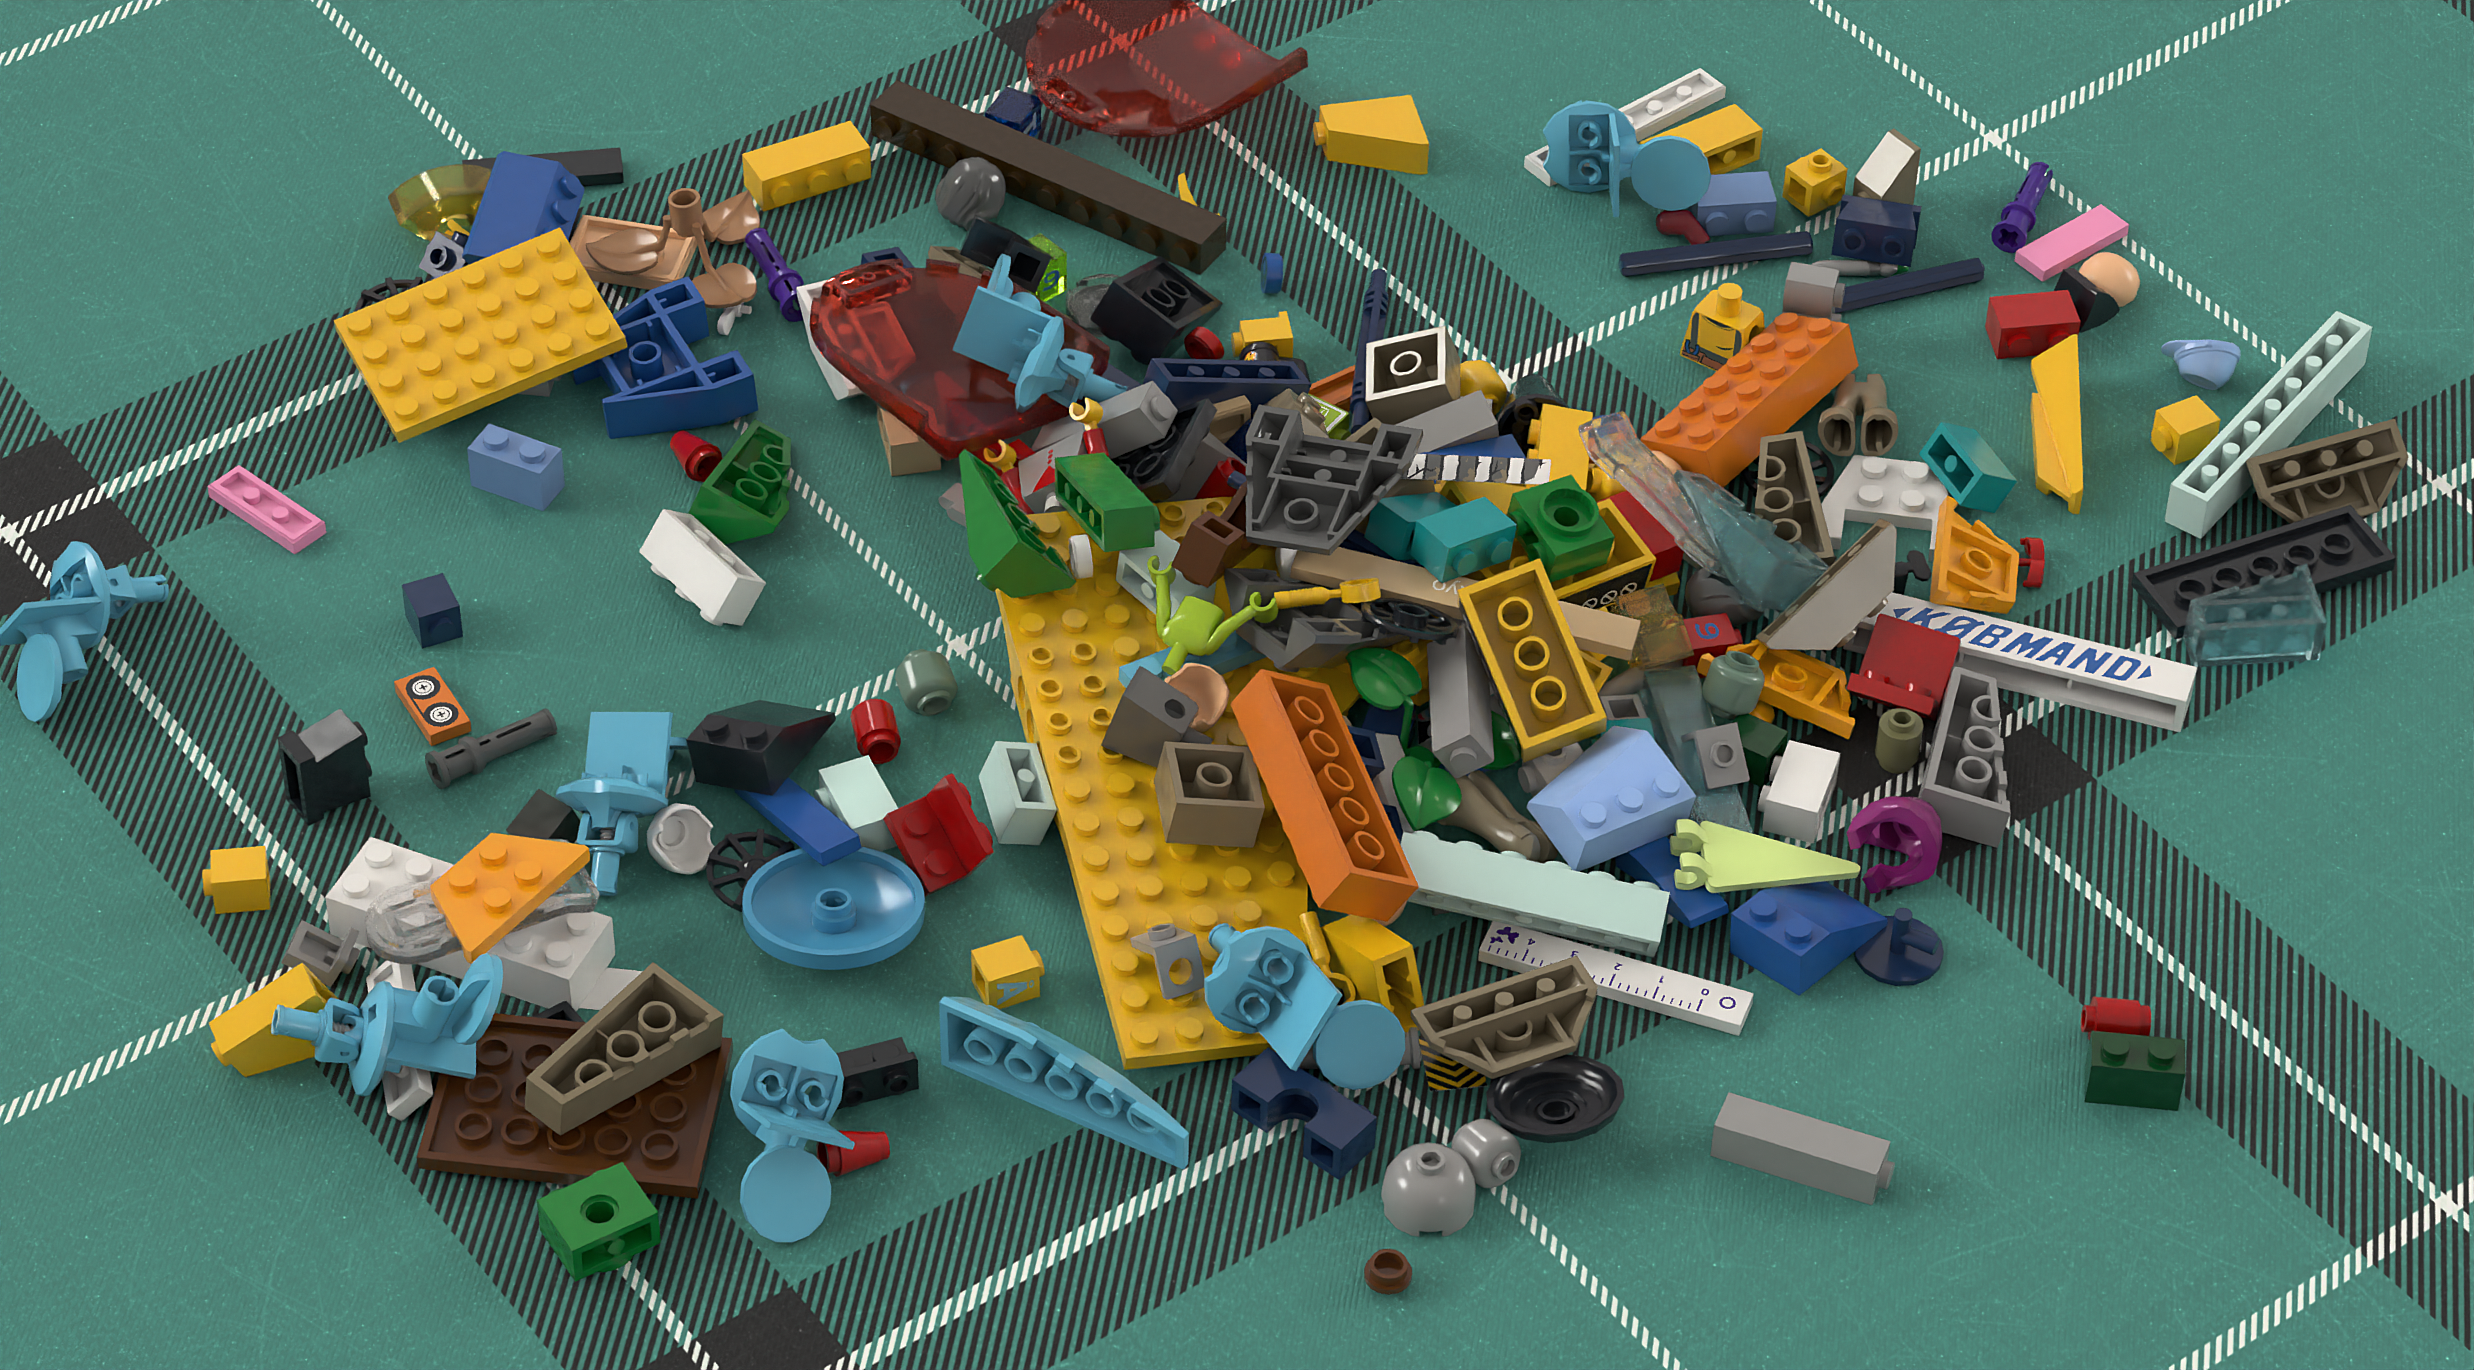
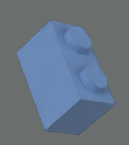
M1768 171L1711 175L1708 190L1700 201L1687 209L1693 213L1709 236L1766 233L1774 231L1777 200Z
M488 424L467 448L470 480L473 487L544 511L565 487L561 448L492 424Z

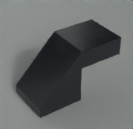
M975 215L960 247L959 254L994 269L1002 253L1010 256L1011 264L1008 277L1014 285L1035 293L1052 256L1015 232Z

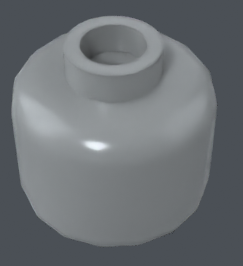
M1478 1119L1463 1125L1455 1133L1451 1148L1456 1150L1469 1164L1475 1183L1480 1187L1494 1188L1511 1179L1517 1172L1521 1156L1519 1141L1510 1132L1492 1120Z

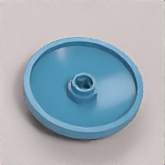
M862 847L856 852L826 866H822L801 848L772 859L752 875L744 888L742 896L743 923L752 941L763 951L781 961L812 969H851L887 959L903 950L915 939L924 922L925 894L919 878L907 865L881 851Z

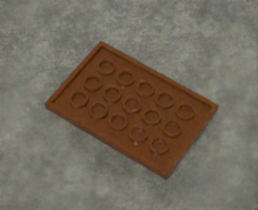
M494 1013L488 1028L482 1037L476 1041L475 1078L470 1079L444 1073L439 1075L417 1154L418 1169L571 1185L591 1176L596 1171L607 1169L623 1162L644 1193L698 1199L733 1053L732 1038L722 1037L720 1047L560 1136L525 1109L526 1077L586 1023Z

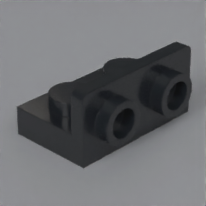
M902 1037L836 1053L844 1076L842 1097L836 1110L855 1107L865 1102L901 1095L905 1092L919 1089L918 1060L914 1052L908 1053Z

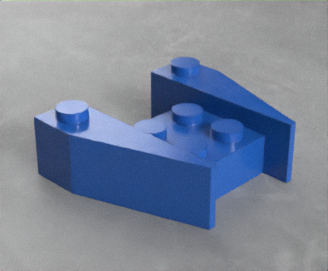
M689 276L651 289L615 313L613 317L626 337L627 348L572 370L575 385L602 376L611 390L612 396L601 399L607 435L610 439L720 425L759 410L754 374L738 350L698 363L687 344L710 336L705 301Z

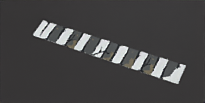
M1416 454L1411 467L1400 479L1540 485L1549 482L1551 460Z

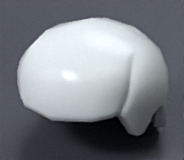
M674 803L655 814L647 831L649 853L666 870L686 875L702 871L706 868L709 853L715 847L710 839V831L713 825L695 806Z

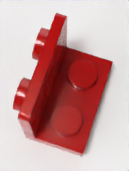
M1879 614L1859 674L1851 673L1846 689L1853 696L1894 709H1907L1913 711L1919 717L1935 721L1961 645V640L1950 634L1886 614Z
M953 773L944 776L926 796L887 813L883 818L908 867L919 878L925 897L970 876L994 852L990 831L984 823L978 822L971 808L972 800L967 788L963 783L957 782Z

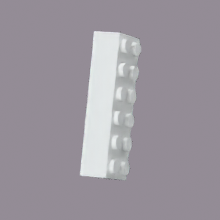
M370 837L325 897L330 934L344 939L352 927L360 931L355 942L357 944L389 955L399 952L410 958L413 963L460 979L464 978L471 966L464 957L463 947L456 936L453 937L449 931L445 916L439 913L431 898L430 885L454 865ZM552 897L547 898L485 953L497 955L502 961L503 982L501 993L548 1009L563 1001H567L577 1011L615 956L612 917Z

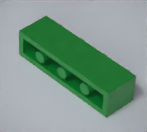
M1105 453L1055 458V498L1104 552L1155 547V532L1160 529V515L1157 506L1152 504L1145 494L1133 484L1132 480Z

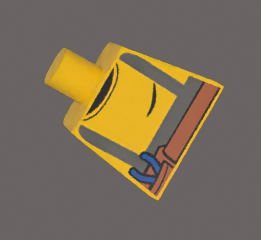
M1734 283L1720 285L1718 290H1712L1693 310L1680 349V356L1718 371L1727 363L1729 358L1735 356L1753 337L1765 329L1763 311L1759 307L1742 300L1743 291L1739 285Z

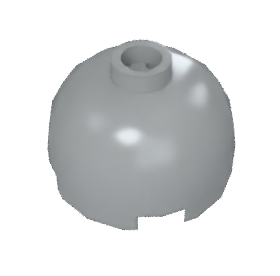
M1427 1142L1415 1144L1404 1149L1392 1160L1385 1172L1381 1193L1384 1203V1214L1397 1229L1419 1237V1231H1442L1443 1237L1462 1229L1473 1216L1476 1197L1475 1179L1469 1164L1456 1150L1443 1144Z

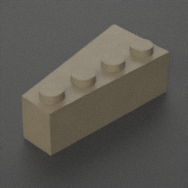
M1802 431L1761 437L1750 584L1751 598L1763 601L1794 596L1798 578L1823 574L1835 562L1830 536Z
M652 962L526 1077L525 1109L561 1136L720 1047L724 1014Z

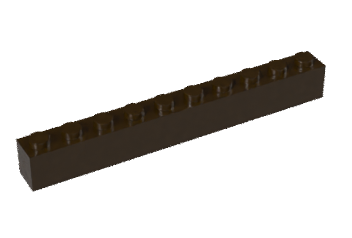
M896 80L870 104L872 136L947 168H951L960 160L971 157L987 160L1002 172L1006 193L1156 257L1161 256L1168 262L1201 275L1226 250L1227 218Z

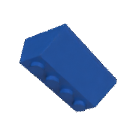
M506 151L499 153L478 208L462 258L470 265L559 227L568 240L585 188L581 185L578 178L558 161Z

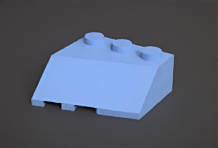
M1613 726L1528 802L1526 808L1571 869L1580 872L1676 832V821L1689 818L1696 795L1648 731Z

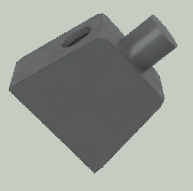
M1139 666L1120 699L1101 746L1157 768L1165 741L1212 744L1213 739L1191 728L1199 710L1195 701L1147 669Z

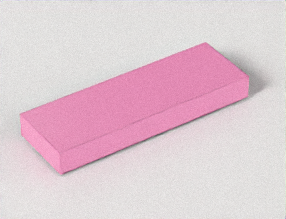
M2100 204L2018 249L2015 255V262L2043 282L2062 272L2063 269L2071 267L2127 236L2129 224Z
M240 465L207 486L211 499L293 554H297L326 534L324 521Z

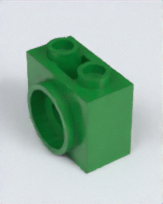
M1572 474L1512 494L1506 516L1517 524L1514 538H1517L1526 551L1529 562L1540 558L1550 583L1607 564L1615 536L1600 516L1595 499L1588 492L1581 489Z
M623 1162L607 1169L596 1171L585 1179L562 1189H556L548 1195L537 1199L540 1231L575 1282L596 1272H608L619 1269L627 1264L635 1254L661 1243L658 1211Z

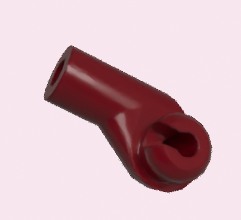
M1664 210L1656 217V228L1663 235H1684L1690 245L1709 243L1711 241V238L1696 217L1688 210Z

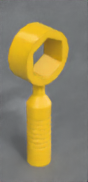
M1360 578L1340 583V589L1328 590L1324 587L1274 592V597L1276 598L1278 609L1325 604L1329 599L1341 597L1343 603L1368 602L1379 599L1381 592L1378 578Z
M1309 911L1299 916V920L1314 963L1320 967L1321 971L1335 987L1343 989L1346 998L1344 1003L1354 1001L1356 990L1352 981L1340 973H1331L1329 967L1331 956L1316 912Z

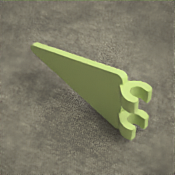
M1678 819L1675 823L1676 836H1671L1669 840L1671 854L1680 856L1681 870L1675 869L1674 880L1675 888L1681 890H1692L1705 885L1706 889L1711 893L1852 879L1856 878L1860 872V866L1855 862L1709 821H1702L1699 826L1695 821Z

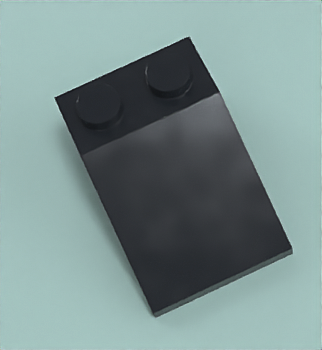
M1159 256L1113 280L1089 320L1099 326V331L1105 337L1118 341L1128 348L1135 360L1144 365H1149L1151 358H1170L1184 344V338L1194 328L1202 327L1219 311L1223 303L1163 257Z
M763 700L710 713L686 739L696 782L773 796L836 721L835 713Z

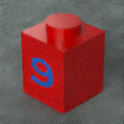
M1727 613L1677 620L1674 646L1679 649L1683 656V664L1680 668L1685 680L1706 678L1705 675L1696 672L1700 657L1703 654L1709 653L1716 658L1720 655H1725L1727 647L1743 644L1739 629H1733Z

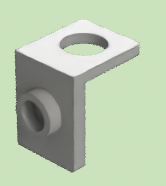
M1737 722L1696 730L1680 736L1682 742L1695 740L1706 790L1750 780Z
M1172 923L1153 926L1147 930V933L1130 938L1133 948L1154 956L1164 999L1169 1000L1204 988L1205 975L1196 934L1177 928ZM1185 958L1191 964V975L1185 983L1174 984L1169 976L1170 966L1175 960Z

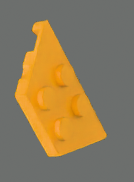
M1947 495L1939 506L1929 601L1934 604L2007 614L2016 601L2019 553L2004 540L1995 536L1992 530L1979 519L1975 521L1973 526L1954 511L1958 502Z
M1757 639L1752 640L1749 644L1727 647L1726 653L1728 651L1743 652L1754 657L1760 663L1759 668L1765 675V682L1758 701H1763L1785 711L1792 718L1804 719L1846 739L1850 738L1855 725V719L1849 717L1848 713L1851 699L1849 692L1845 689L1847 685L1845 671L1798 650L1770 649L1761 644ZM1709 653L1703 654L1700 657L1696 672L1707 676L1714 657Z
M491 833L430 885L431 898L439 913L445 916L446 925L452 936H456L463 947L466 961L472 964L481 954L489 951L590 861L589 848L581 844Z

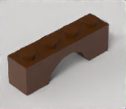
M1247 481L1241 484L1232 501L1220 517L1210 511H1206L1190 524L1171 564L1173 568L1182 573L1187 581L1209 588L1224 576L1226 568H1234L1261 546V544L1249 543L1246 539Z

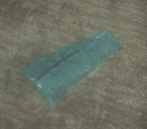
M1676 470L1673 476L1729 581L1744 594L1742 600L1750 607L1758 611H1764L1766 608L1784 611L1829 568L1823 560L1799 541H1794L1793 545H1791L1786 540L1773 534L1777 526L1768 519H1761L1750 512L1742 511L1745 506L1744 502L1704 474Z

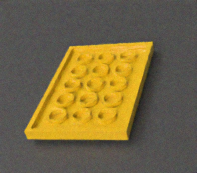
M560 227L334 320L339 337L398 443L627 348L625 335Z

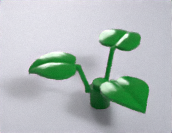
M1372 647L1349 652L1345 658L1350 666L1353 683L1368 703L1386 710L1397 709L1402 704L1404 705L1405 711L1400 744L1405 757L1397 761L1393 767L1392 784L1400 808L1412 830L1420 831L1431 823L1450 816L1459 807L1462 799L1461 789L1457 781L1449 772L1439 768L1442 763L1437 757L1434 758L1429 749L1423 746L1408 748L1414 707L1410 697L1418 694L1422 688V681L1417 670L1403 656L1390 650ZM1491 710L1494 761L1481 768L1499 770L1515 764L1521 759V756L1505 718Z

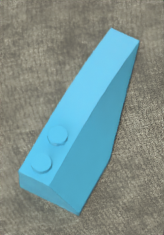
M944 996L939 1002L941 1065L1184 1170L1188 1165L1189 1133L1157 1102L1123 1075L1094 1056L1041 1029L1036 1024L1025 1022L1006 1014L992 1005H985L969 997Z

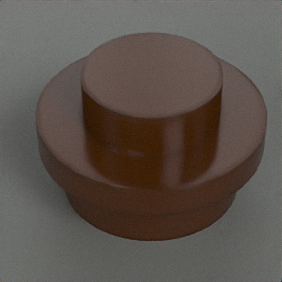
M1382 1249L1375 1252L1367 1261L1364 1268V1279L1366 1284L1378 1293L1387 1295L1397 1294L1410 1285L1412 1267L1401 1252L1394 1249Z

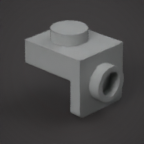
M301 920L281 963L291 968L303 963L323 984L331 987L340 972L348 975L360 953L359 949L353 947L360 931L351 927L344 940H341Z

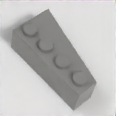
M1954 666L1942 699L1918 798L1929 802L1941 819L1942 832L1998 848L2011 812L2010 802L2006 800L2005 791L2008 783L2006 771H2003L2002 762L2004 745L2003 738H2000L1999 733L2001 717L1997 678Z

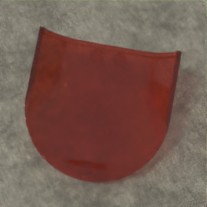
M1058 0L1039 18L1036 23L1037 32L1032 40L1028 39L1026 47L1028 79L1035 94L1047 108L1065 121L1078 127L1105 135L1129 138L1164 137L1206 126L1308 67L1307 51L1302 47L1297 48L1278 60L1255 47L1204 11L1192 0Z
M889 259L858 265L833 276L822 285L821 295L819 298L814 297L811 304L809 327L819 352L828 363L897 423L946 461L959 457V454L964 449L973 452L997 443L999 439L1005 440L1070 415L1069 408L1053 400L1046 393L1042 394L1041 398L1024 413L1018 412L1015 403L1016 384L1007 380L1009 374L952 350L978 285L987 289L992 275L991 272L984 270L980 279L959 273L960 263L926 259L925 268H903L902 259ZM1013 282L1012 296L1018 292L1030 293ZM1036 297L1041 305L1040 312L1052 317L1059 316L1063 319L1064 343L1061 350L1074 349L1092 355L1094 358L1091 368L1094 369L1093 374L1101 377L1108 367L1109 346ZM1083 396L1082 400L1077 399L1076 403L1080 404L1085 397Z

